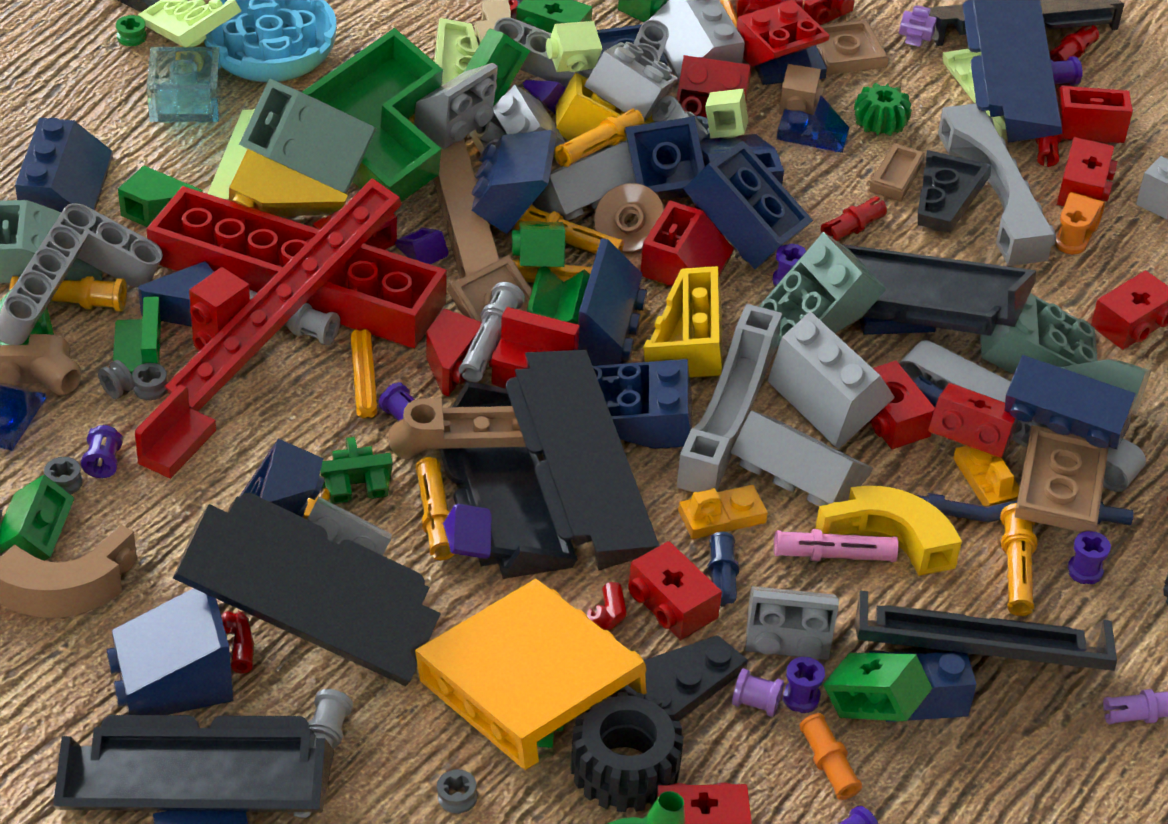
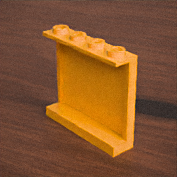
M537 579L530 581L415 649L420 682L524 770L539 762L537 741L587 711L596 703L601 702L626 685L637 693H647L645 676L647 669L642 657L637 652L627 649L615 639L611 632L601 629L582 610L575 609L562 599L556 590L549 589Z

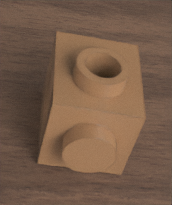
M788 64L782 87L779 115L812 120L814 108H821L824 87H818L821 69Z

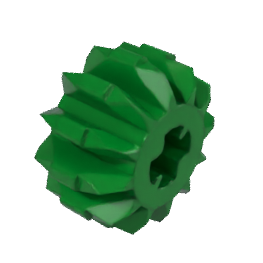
M874 83L872 87H863L854 104L856 124L864 126V132L873 131L876 132L877 136L880 133L892 136L893 132H902L903 128L908 124L912 112L909 95L902 93L901 87L892 88L889 87L888 83L885 86Z

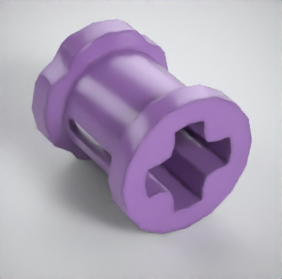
M742 668L735 686L732 705L737 707L741 704L765 710L767 716L774 717L781 699L784 680L777 679L773 682L750 675L748 669Z

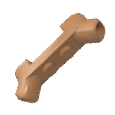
M30 334L28 345H0V384L42 383L55 394L64 396L73 392L80 384L81 368L78 363L69 357L71 350L69 343L57 335Z
M421 398L408 403L404 408L403 419L389 428L390 447L397 456L405 460H410L427 449L526 447L512 406L443 408L442 398Z

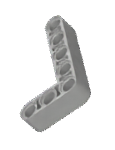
M509 17L501 18L495 23L493 30L506 34L531 50L520 70L547 81L560 82L565 88L567 87L575 72H556L553 59H549L546 52V41L551 37V33ZM647 20L641 25L634 45L642 49L644 52L642 55L650 61H660L669 38V30L664 23L658 20ZM593 69L582 70L577 73L589 78Z
M77 203L68 204L7 296L0 311V340L9 345L23 344L27 340L77 258L116 279L124 278L128 285L138 288V286L152 280L163 256L160 247L153 241L85 205Z

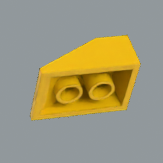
M577 72L574 73L556 104V128L569 141L596 128L602 120L608 117L616 118L625 113L586 88L584 85L588 78ZM652 115L644 121V124L655 123Z
M247 149L229 187V201L276 216H327L342 209L348 197L343 192L250 149Z

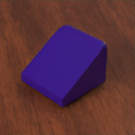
M525 80L523 87L556 115V104L566 88L556 81Z
M421 228L397 239L395 242L396 247L405 256L427 264L435 263L449 255L443 232L437 229Z
M463 504L453 506L443 522L452 554L484 559L489 558L491 552L492 520L489 509Z

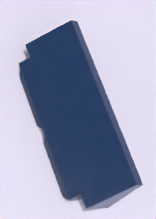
M1040 0L965 1L963 3V13L968 48L974 53L981 52V55L973 57L970 62L977 108L981 111L989 110L990 118L1004 115L1008 143L1063 134Z

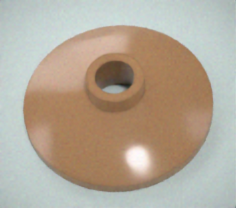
M626 183L616 186L608 191L597 205L594 217L596 231L624 240L622 252L642 250L644 240L663 212L664 206L658 195L647 186L637 183ZM637 217L638 222L635 226H627L629 218Z

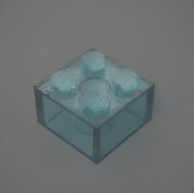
M150 47L147 79L150 122H219L222 81L219 47Z

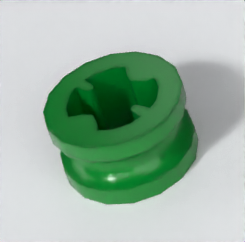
M135 15L119 18L116 22L118 42L125 46H137L145 42L147 35L144 19Z

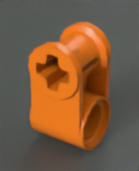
M1070 192L1060 215L1062 226L1056 235V248L1061 252L1072 255L1084 252L1094 231L1096 232L1105 202Z

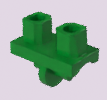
M355 437L346 438V449L332 451L333 460L322 462L320 476L324 477L322 488L329 490L330 503L339 504L352 500L351 485L365 483L367 498L376 499L388 496L389 479H391L393 466L391 452L373 455L372 446L357 448Z

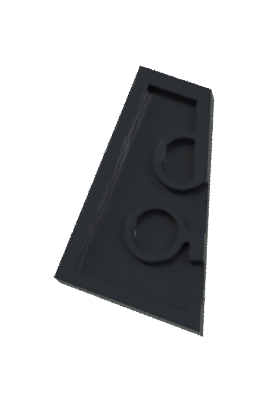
M927 150L923 186L918 207V225L932 228L936 231L951 233L990 178L991 164Z
M718 635L645 659L644 662L647 669L645 673L647 689L645 699L651 701L656 698L663 702L662 709L670 708L675 713V721H679L737 678L742 668L747 669L748 659ZM626 685L610 696L617 697L618 692L626 691L628 696H636L637 692Z

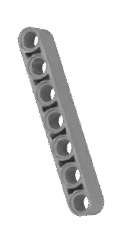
M928 340L917 343L899 362L913 381L921 375L943 390L950 382L1005 402L1006 393L1011 381ZM1019 420L1012 440L1027 447L1031 426L1035 425L1048 428V426L1033 420L1031 422ZM1123 439L1118 449L1109 447L1103 482L1104 488L1114 492H1122L1131 484L1146 464V457L1138 446Z

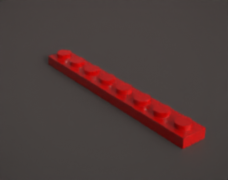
M372 178L165 385L168 394L170 395L180 384L187 387L189 406L198 412L402 205L400 197Z

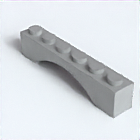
M976 104L943 107L938 135L948 154L991 164V176L988 182L997 193L1003 207L996 245L1007 265L1013 266L1048 261L1051 246L1055 244L1056 240L1055 230L1052 225L1048 224L1040 203L1035 201L1030 192L1028 181L1024 180L1021 176L1016 160L1011 158L1006 149L1003 137H1000L997 133L992 117L990 118L986 111L979 110Z
M750 304L745 305L736 326L725 365L712 399L699 423L691 429L681 451L676 488L691 492L711 490V488H715L716 491L718 490L732 456L730 452L751 411L777 349L782 319L781 312Z

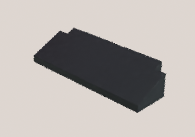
M1040 0L1045 28L1049 29L1109 24L1112 30H1118L1125 4L1119 0ZM963 4L928 7L931 8L929 16L937 18L933 40L937 46H943L947 24H954L959 35H967Z
M842 244L886 288V291L864 314L863 317L991 336L997 324L1015 327L1036 282V270Z
M587 350L525 353L527 369H515L516 377L507 381L506 391L527 450L531 454L542 453L545 460L536 465L535 472L557 536L564 541L573 539L575 546L592 541L598 571L635 560L660 546Z
M467 381L452 407L512 405L506 388ZM526 447L439 449L446 475L457 485V490L453 494L455 505L463 504L487 508L491 512V552L488 559L478 558L481 567L498 564L503 579L573 568L578 559L572 541H564L557 536L536 476V465L544 461L542 453L531 454Z
M244 493L241 497L237 496L230 505L228 512L210 504L207 506L195 524L173 579L403 686H407L410 683L418 666L415 649L429 641L441 613L422 605L430 587L425 585V580L420 573L351 540H343L337 544L327 539V532L322 526L252 493Z
M860 590L854 623L858 640L1115 671L1117 656L1112 621L1103 620L1097 647L1086 646L1084 630L999 618H978L964 614L891 605H877L875 620H868V591Z
M109 715L102 721L101 727H94L92 746H80L71 736H62L53 807L57 810L322 813L334 749L326 738H316V748H313L316 735L310 729L308 721L302 716L223 715L216 717L212 721L211 728H200L196 718L190 715Z

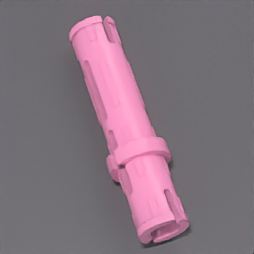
M812 529L811 533L781 532L776 530L774 555L810 557V561L819 562L821 558L896 562L898 557V538L896 536L822 534L820 529Z

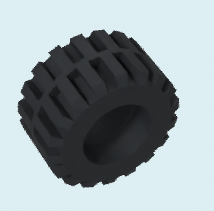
M627 691L618 692L617 697L609 696L590 707L585 713L577 716L576 725L573 727L570 768L571 774H574L575 785L578 789L584 788V796L591 801L596 798L599 800L598 806L608 809L610 805L617 807V812H626L627 808L632 807L638 812L645 810L646 804L649 803L653 806L656 802L658 785H672L678 782L684 740L680 721H675V713L670 708L662 709L663 702L656 698L649 701L645 699L646 694L636 693V696H628ZM627 747L642 752V754L625 756L611 751V749Z

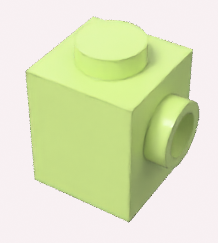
M594 21L555 24L551 37L546 41L547 56L549 59H553L556 72H579L594 69L602 51V45Z
M744 89L710 92L705 105L710 138L721 137L729 139L744 135L749 121Z

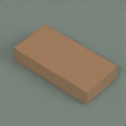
M893 143L872 178L869 191L902 202L924 163L925 153Z

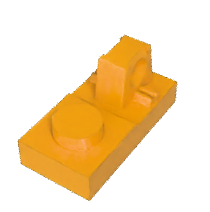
M967 445L955 448L953 459L983 506L989 507L1018 499L1020 487L1014 479V474L1010 472L1002 458Z
M754 485L717 492L715 488L694 492L691 499L680 501L678 512L691 539L710 536L717 532H728L765 524L768 515Z

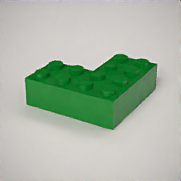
M396 28L384 34L302 91V93L377 128L352 181L360 189L373 178L399 196L400 201L403 202L439 175L442 149L408 119L415 114L416 101L441 87L443 69Z

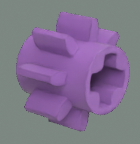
M916 5L913 8V12L904 11L899 34L907 36L905 44L920 47L923 40L931 42L937 22L936 17L929 16L931 8Z

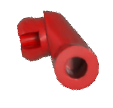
M618 582L605 584L602 587L604 606L596 605V612L590 608L586 614L592 622L603 630L611 631L627 615L623 588Z
M239 610L237 613L226 611L221 617L225 633L234 634L231 668L236 673L245 674L252 670L254 641L249 619Z

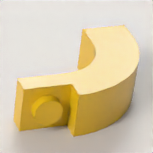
M884 486L851 487L848 501L833 502L828 505L819 506L815 529H820L822 534L896 536L898 538V546L908 555L918 576L955 569L962 540L952 523L931 503L912 493Z

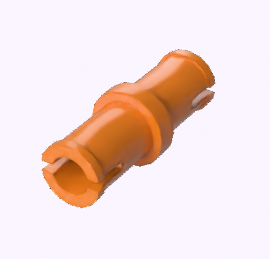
M822 713L812 714L802 720L799 727L815 754L813 761L819 770H824L836 792L837 798L839 800L849 799L860 792L862 783L858 780L847 760L848 751L843 743L837 742Z

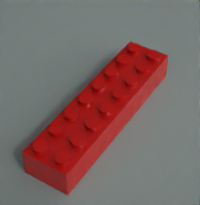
M182 186L147 227L146 231L147 239L157 244L162 251L163 256L159 263L160 266L180 271L206 261L214 272L223 267L247 282L250 290L259 292L320 229ZM363 244L306 303L310 304L312 309L326 314L329 312L337 313L340 317L341 325L359 331L366 329L371 335L415 349L446 304L447 270Z

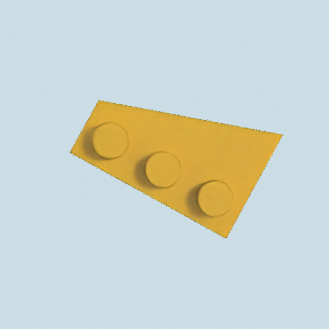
M718 266L681 269L666 299L667 306L662 316L658 315L655 331L651 339H647L643 346L645 362L688 359L690 377L721 376L723 370L722 305Z

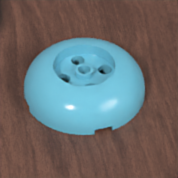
M221 0V2L223 3V5H224V3H225L226 1H228V0ZM236 0L242 12L206 34V39L204 40L205 46L212 58L233 75L257 82H268L269 78L282 82L311 72L327 58L336 38V16L331 6L325 0Z

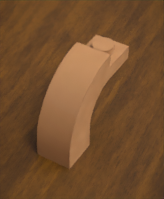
M120 525L90 553L67 562L44 561L14 545L0 557V604L24 615L41 618H59L86 613L108 603L122 593L120 575L129 571L137 560L134 532Z

